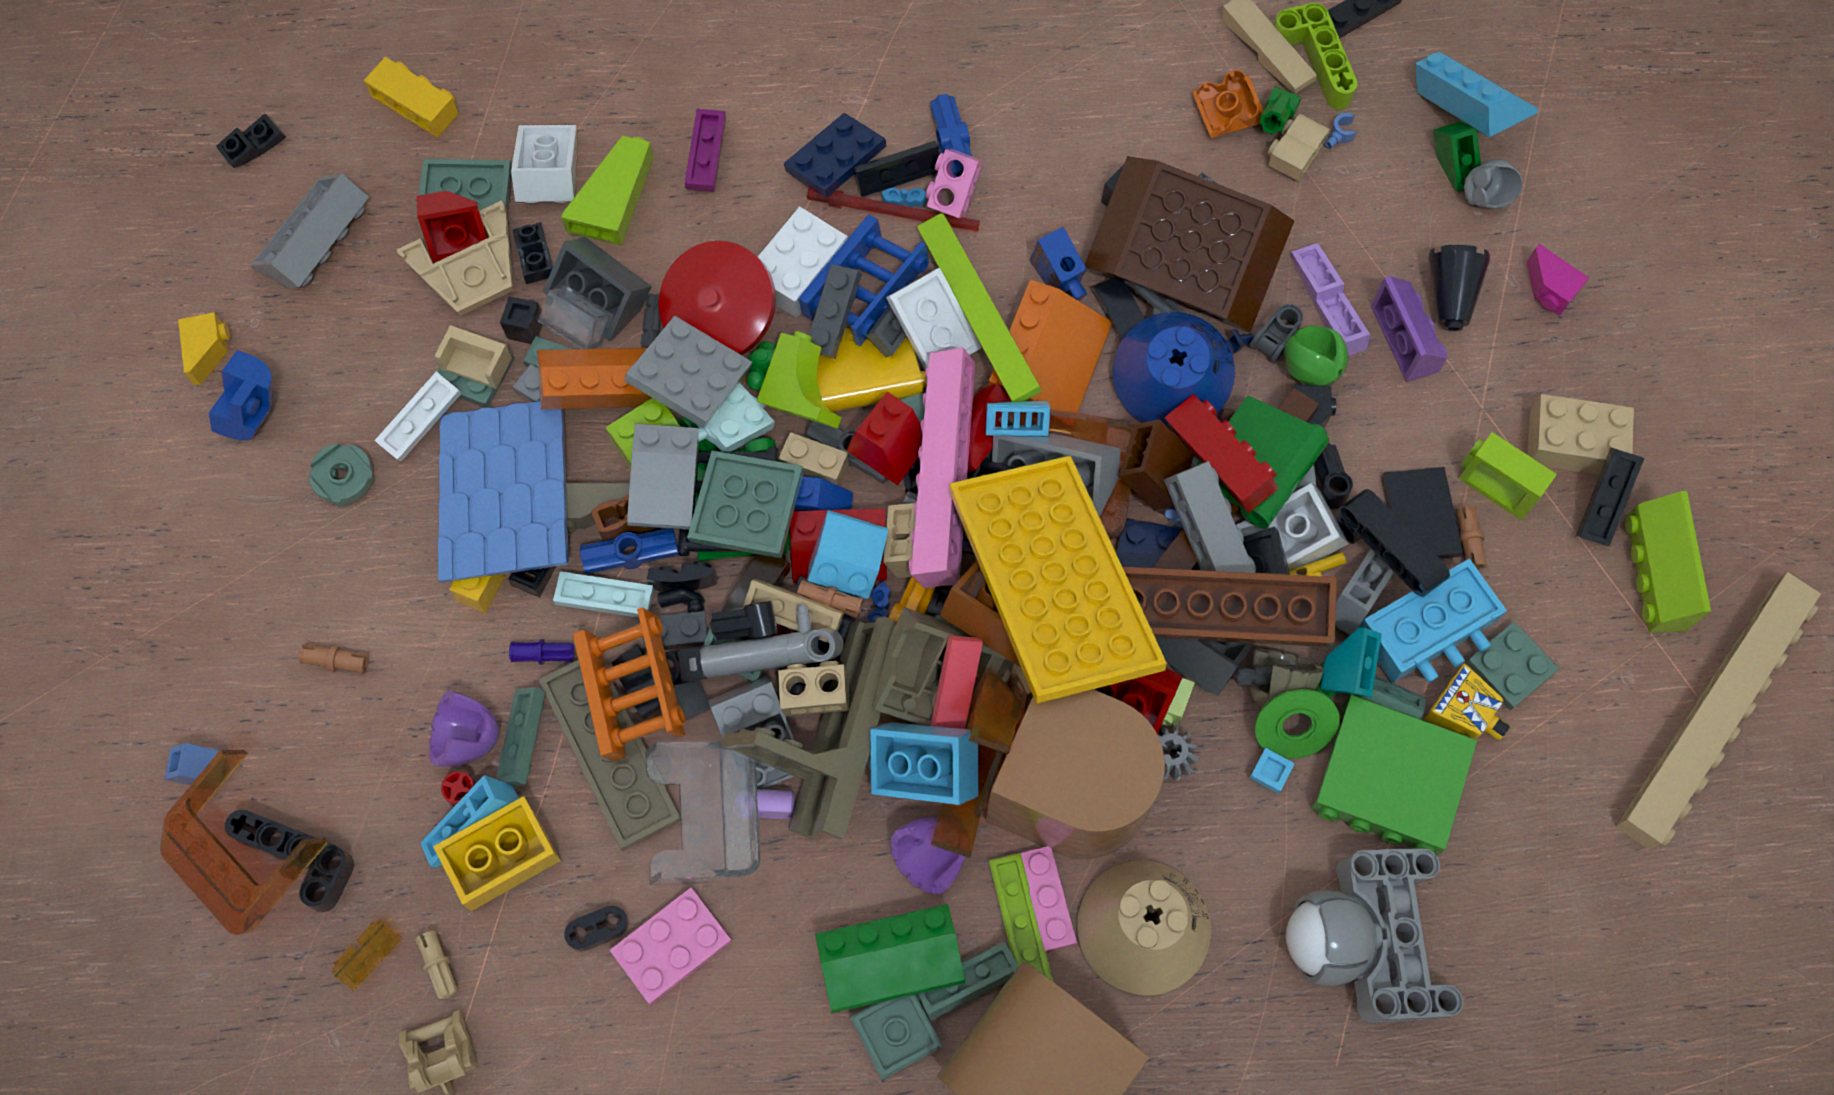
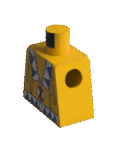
M1463 664L1454 674L1424 718L1428 723L1475 740L1485 731L1500 741L1510 728L1508 723L1495 715L1503 703L1502 697L1466 664Z

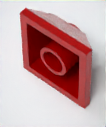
M449 191L417 196V218L433 263L488 238L476 201Z

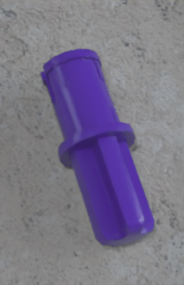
M540 639L539 642H511L509 658L511 662H538L540 665H543L545 661H573L575 658V646L573 643H545L544 639Z

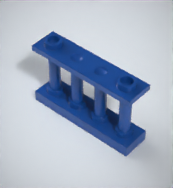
M868 214L798 298L803 316L812 321L814 320L831 264L865 271L887 284L878 295L858 286L855 297L866 302L869 306L861 316L850 312L847 324L852 326L855 344L861 346L868 338L867 334L889 305L886 297L912 283L919 274H922L927 269L929 257L926 243L921 241L914 251L910 252L882 238L878 219ZM878 248L904 263L894 274L865 259L871 249Z

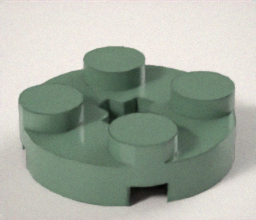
M333 444L325 447L316 454L310 465L312 469L309 483L312 489L322 500L333 503L338 507H344L348 503L360 499L375 482L373 465L362 449L349 444L350 446ZM338 469L342 471L349 469L344 479L335 480Z

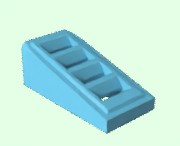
M1048 401L987 403L986 435L1048 436L1050 405ZM996 412H1002L1001 427H995ZM1008 412H1014L1013 426H1008ZM1020 412H1026L1025 425H1020ZM1032 412H1038L1037 425H1032Z

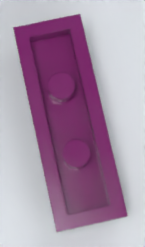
M696 110L685 177V188L688 190L715 192L726 122L725 111Z

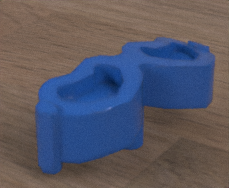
M881 582L871 594L877 608L868 616L870 623L876 622L877 618H888L886 609L890 606L889 597L891 596V591L886 582Z

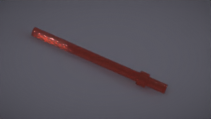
M809 188L807 192L808 200L829 203V207L839 209L845 206L923 222L940 214L939 212L845 195L844 191L835 190L827 198L812 188ZM944 214L951 227L975 232L979 231L980 220L965 217L957 218Z

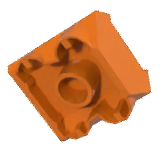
M1241 70L1228 72L1222 83L1207 82L1200 85L1198 90L1192 91L1211 138L1260 124L1259 121L1263 108L1249 75H1245Z

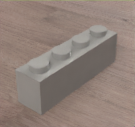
M1210 462L1199 464L1164 479L1200 569L1203 571L1255 573V563L1246 552L1243 545V534L1234 523L1231 516V505L1222 494L1219 487L1218 474L1211 467Z

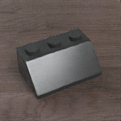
M583 237L564 241L543 292L605 339L612 341L641 311L652 286L589 239Z
M1156 638L1166 662L1176 672L1186 674L1195 680L1204 691L1214 693L1217 696L1228 684L1236 669L1254 646L1252 643Z

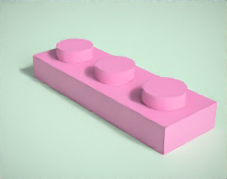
M1047 846L1022 852L1021 855L1029 883L1028 889L1044 951L1049 952L1076 945L1077 941L1052 848Z

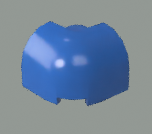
M237 350L221 371L224 392L209 411L212 432L240 441L249 440L254 437L269 415L274 397L271 372L267 365L255 356Z

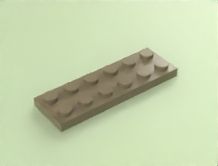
M579 660L538 679L622 851L682 821L640 737L626 742V746H624L625 758L613 761L600 756ZM612 682L610 690L612 697L616 699L620 696ZM627 710L619 711V715H617L619 727L625 729L633 726L634 724Z

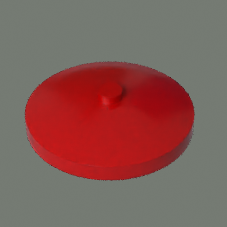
M728 241L701 243L681 254L668 269L659 292L660 320L663 328H665L670 320L676 316L738 354L744 355L762 340L772 323L776 307V291L772 276L759 257L739 244Z

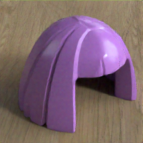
M451 690L447 691L437 705L438 713L434 714L431 725L433 731L430 732L431 738L429 739L430 761L432 765L439 767L463 765L483 757L494 747L499 734V725L493 714L486 707L462 693Z
M937 816L919 818L903 825L894 832L891 837L892 843L890 844L893 859H897L895 864L903 876L908 875L907 880L917 888L921 887V890L924 892H931L932 894L944 893L951 886L960 872L969 851L967 834L961 830L960 826L949 819Z

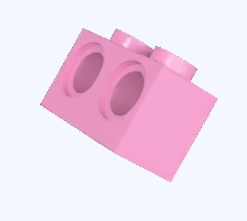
M946 149L944 154L940 153L935 165V170L938 171L935 182H930L926 192V198L929 199L927 207L957 218L965 217L984 160L953 149ZM955 160H959L964 167V171L959 177L955 176L951 170L952 163ZM946 188L950 189L954 194V200L950 205L946 204L942 199V192Z

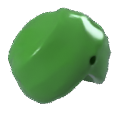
M1311 325L1298 329L1293 336L1288 338L1285 344L1284 357L1288 372L1304 385H1333L1347 368L1348 349L1346 343L1337 331L1328 327Z

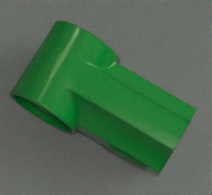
M1274 86L1259 121L1263 126V131L1272 135L1275 132L1283 131L1288 120L1293 119L1301 96Z

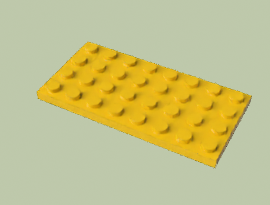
M1071 456L949 484V493L1036 704L1165 671L1167 662Z

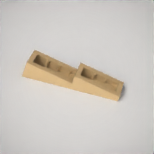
M1232 0L1223 5L1222 23L1258 53V62L1294 94L1317 80V74L1252 0Z

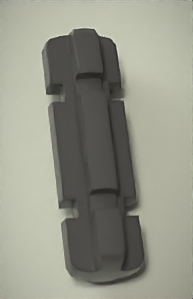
M649 294L646 298L647 308L644 313L643 334L641 335L640 343L642 348H648L660 332L659 294Z
M1286 665L1289 668V670H1299V668L1296 665ZM1254 666L1253 669L1238 667L1235 671L1236 683L1240 686L1251 685L1252 682L1255 685H1270L1273 666Z

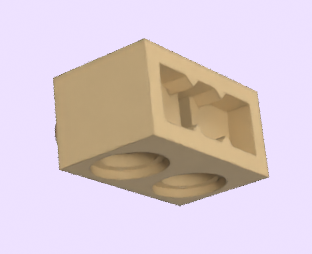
M914 503L888 505V535L885 543L883 563L896 578L912 577L909 571V561L913 556L911 534L915 529L916 520Z
M837 661L821 662L819 667L807 668L804 664H792L787 666V670H778L780 709L785 716L850 710L848 672L844 664L839 665ZM831 679L839 681L838 687L834 691H823V685L826 681ZM799 682L806 684L803 693L799 695L790 694L794 684Z

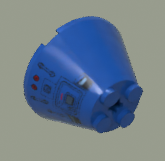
M1181 312L1160 313L1139 322L1125 335L1119 344L1113 363L1115 391L1126 411L1140 423L1160 419L1171 432L1173 431L1164 417L1192 394H1195L1201 402L1205 399L1208 400L1218 414L1229 399L1235 379L1233 355L1222 334L1204 319Z

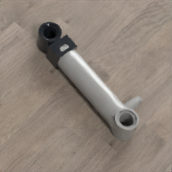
M805 604L797 606L799 632L665 652L667 661L671 660L675 667L674 673L671 676L672 683H678L680 681L688 682L782 668L792 664L829 661L841 654L843 639L839 632L832 628L812 630L810 614ZM821 636L826 637L829 641V650L826 654L822 653L818 648V640ZM649 667L650 675L653 678L651 667Z

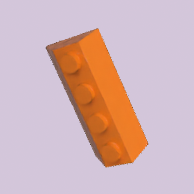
M647 348L537 350L541 410L640 406L652 397L624 380L626 373Z

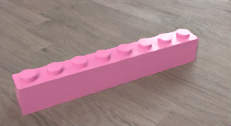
M964 347L930 353L929 366L925 369L927 390L923 395L925 406L924 419L921 421L923 437L922 446L919 447L918 452L920 473L916 476L918 496L917 501L914 503L915 529L911 534L913 556L909 561L911 576L924 588L954 585L960 580L964 527L949 493V484L967 480L975 362Z

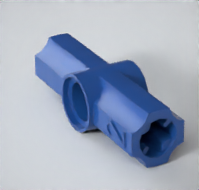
M948 94L937 96L936 99L930 102V107L937 127L936 136L940 152L944 153L946 149H953L973 156L970 150L968 128L966 123L961 121L954 96H949ZM955 160L951 166L952 173L955 176H961L964 171L963 164L959 160Z
M673 528L638 535L624 532L617 536L616 539L580 546L581 561L585 574L619 567L635 569L645 562L679 556ZM627 547L637 548L631 555L622 554Z

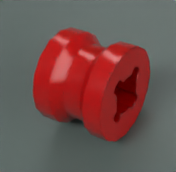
M452 772L442 781V796L454 807L476 782L465 772Z

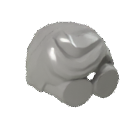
M1490 159L1469 173L1465 180L1463 192L1470 205L1491 209L1503 208L1512 203L1522 192L1523 178L1520 172L1506 160Z

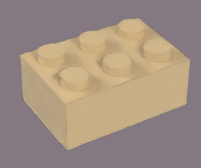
M1541 394L1530 409L1527 455L1548 468L1600 475L1610 447L1633 454L1634 408Z

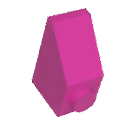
M1538 244L1527 261L1534 298L1545 309L1553 311L1559 316L1589 279V277L1540 244Z

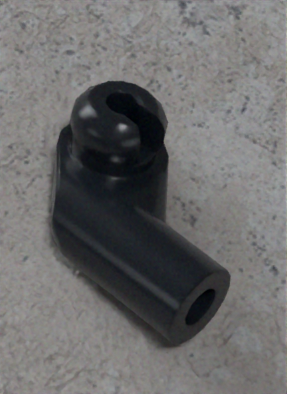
M678 587L658 593L657 595L661 608L681 603L688 606V613L705 610L703 605L705 603L704 597L700 593L685 587Z

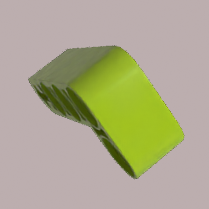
M1309 3L1281 10L1275 20L1274 26L1291 46L1303 44L1311 66L1317 74V80L1328 105L1336 110L1348 108L1358 83L1326 7L1320 3Z

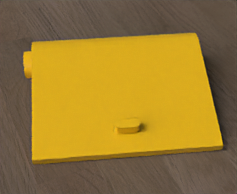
M846 328L836 359L819 356L817 367L818 388L823 402L832 412L875 405L887 391L898 399L922 394L923 389H927L925 371L919 370L914 349L907 336L893 355L885 357L869 338L861 346L856 345L852 329Z

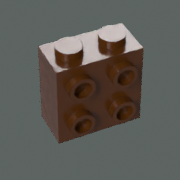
M1160 419L1134 424L1119 477L1154 511L1174 508L1175 506L1164 479L1191 468L1194 454Z

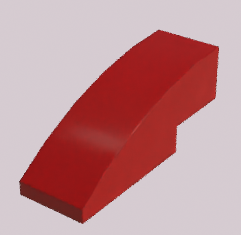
M998 382L978 390L973 398L967 473L977 470L993 448V435H986L987 403L1012 402L1009 395ZM996 412L995 427H1001V423L998 420L1002 416V412Z

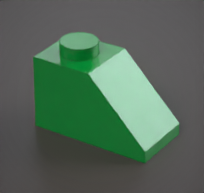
M1459 121L1433 130L1437 159L1454 191L1457 192L1464 190L1465 180L1474 168L1481 166L1477 129Z

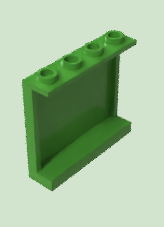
M1350 695L1343 705L1341 712L1343 717L1317 799L1312 804L1311 810L1319 812L1318 816L1332 822L1341 820L1349 823L1350 828L1357 832L1367 834L1370 831L1381 835V839L1393 845H1401L1403 843L1414 849H1429L1438 856L1446 850L1477 740Z

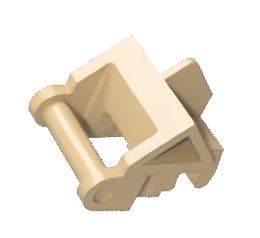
M460 1009L452 1012V1016L414 1031L408 1032L406 1029L399 1032V1046L407 1060L409 1086L418 1093L441 1085L445 1095H455L451 1080L479 1068L469 1034L466 1030L465 1019ZM444 1034V1048L428 1054L422 1052L418 1043Z

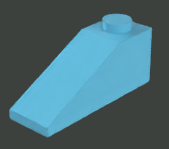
M484 775L420 842L430 867L437 868L442 865L433 848L434 845L519 799L513 785Z

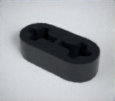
M617 906L604 907L571 921L565 928V941L576 951H587L622 936L628 929V917ZM613 914L616 918L621 917V921L617 922L616 930L612 931L609 926L599 929L600 925L608 922V915ZM581 927L584 931L593 928L595 930L585 935L584 943H580L577 939L572 940V937L577 934L576 928Z

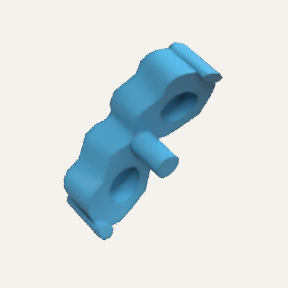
M894 187L882 191V202L888 207L895 206L899 208L903 205L910 208L914 206L922 207L927 202V191L916 187L908 192L906 189H902L901 192Z

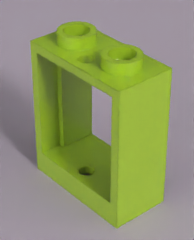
M1491 432L1486 441L1479 438L1460 465L1465 470L1458 479L1522 521L1542 497L1557 474Z

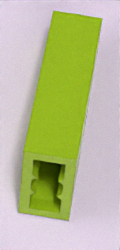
M622 135L564 210L561 219L567 233L622 246L654 159L650 142L641 137L631 138Z

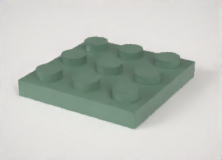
M711 451L687 536L688 540L693 543L782 558L804 474L803 466Z

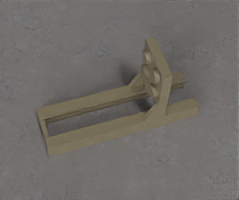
M887 617L877 618L876 622L871 623L851 622L839 661V665L844 664L848 672L850 710L823 714L813 749L805 751L802 749L803 744L789 739L781 741L774 738L775 732L756 727L755 731L740 729L736 733H725L722 747L803 780L789 831L809 839H817L818 833H827L832 835L833 838L845 839L871 750L870 729L877 727L881 712L873 709V703L889 639L897 623L896 621ZM833 680L830 692L838 687L839 681Z

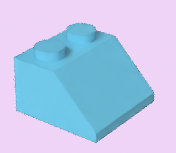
M828 510L808 564L807 581L829 588L833 586L839 591L869 599L879 572L888 528Z

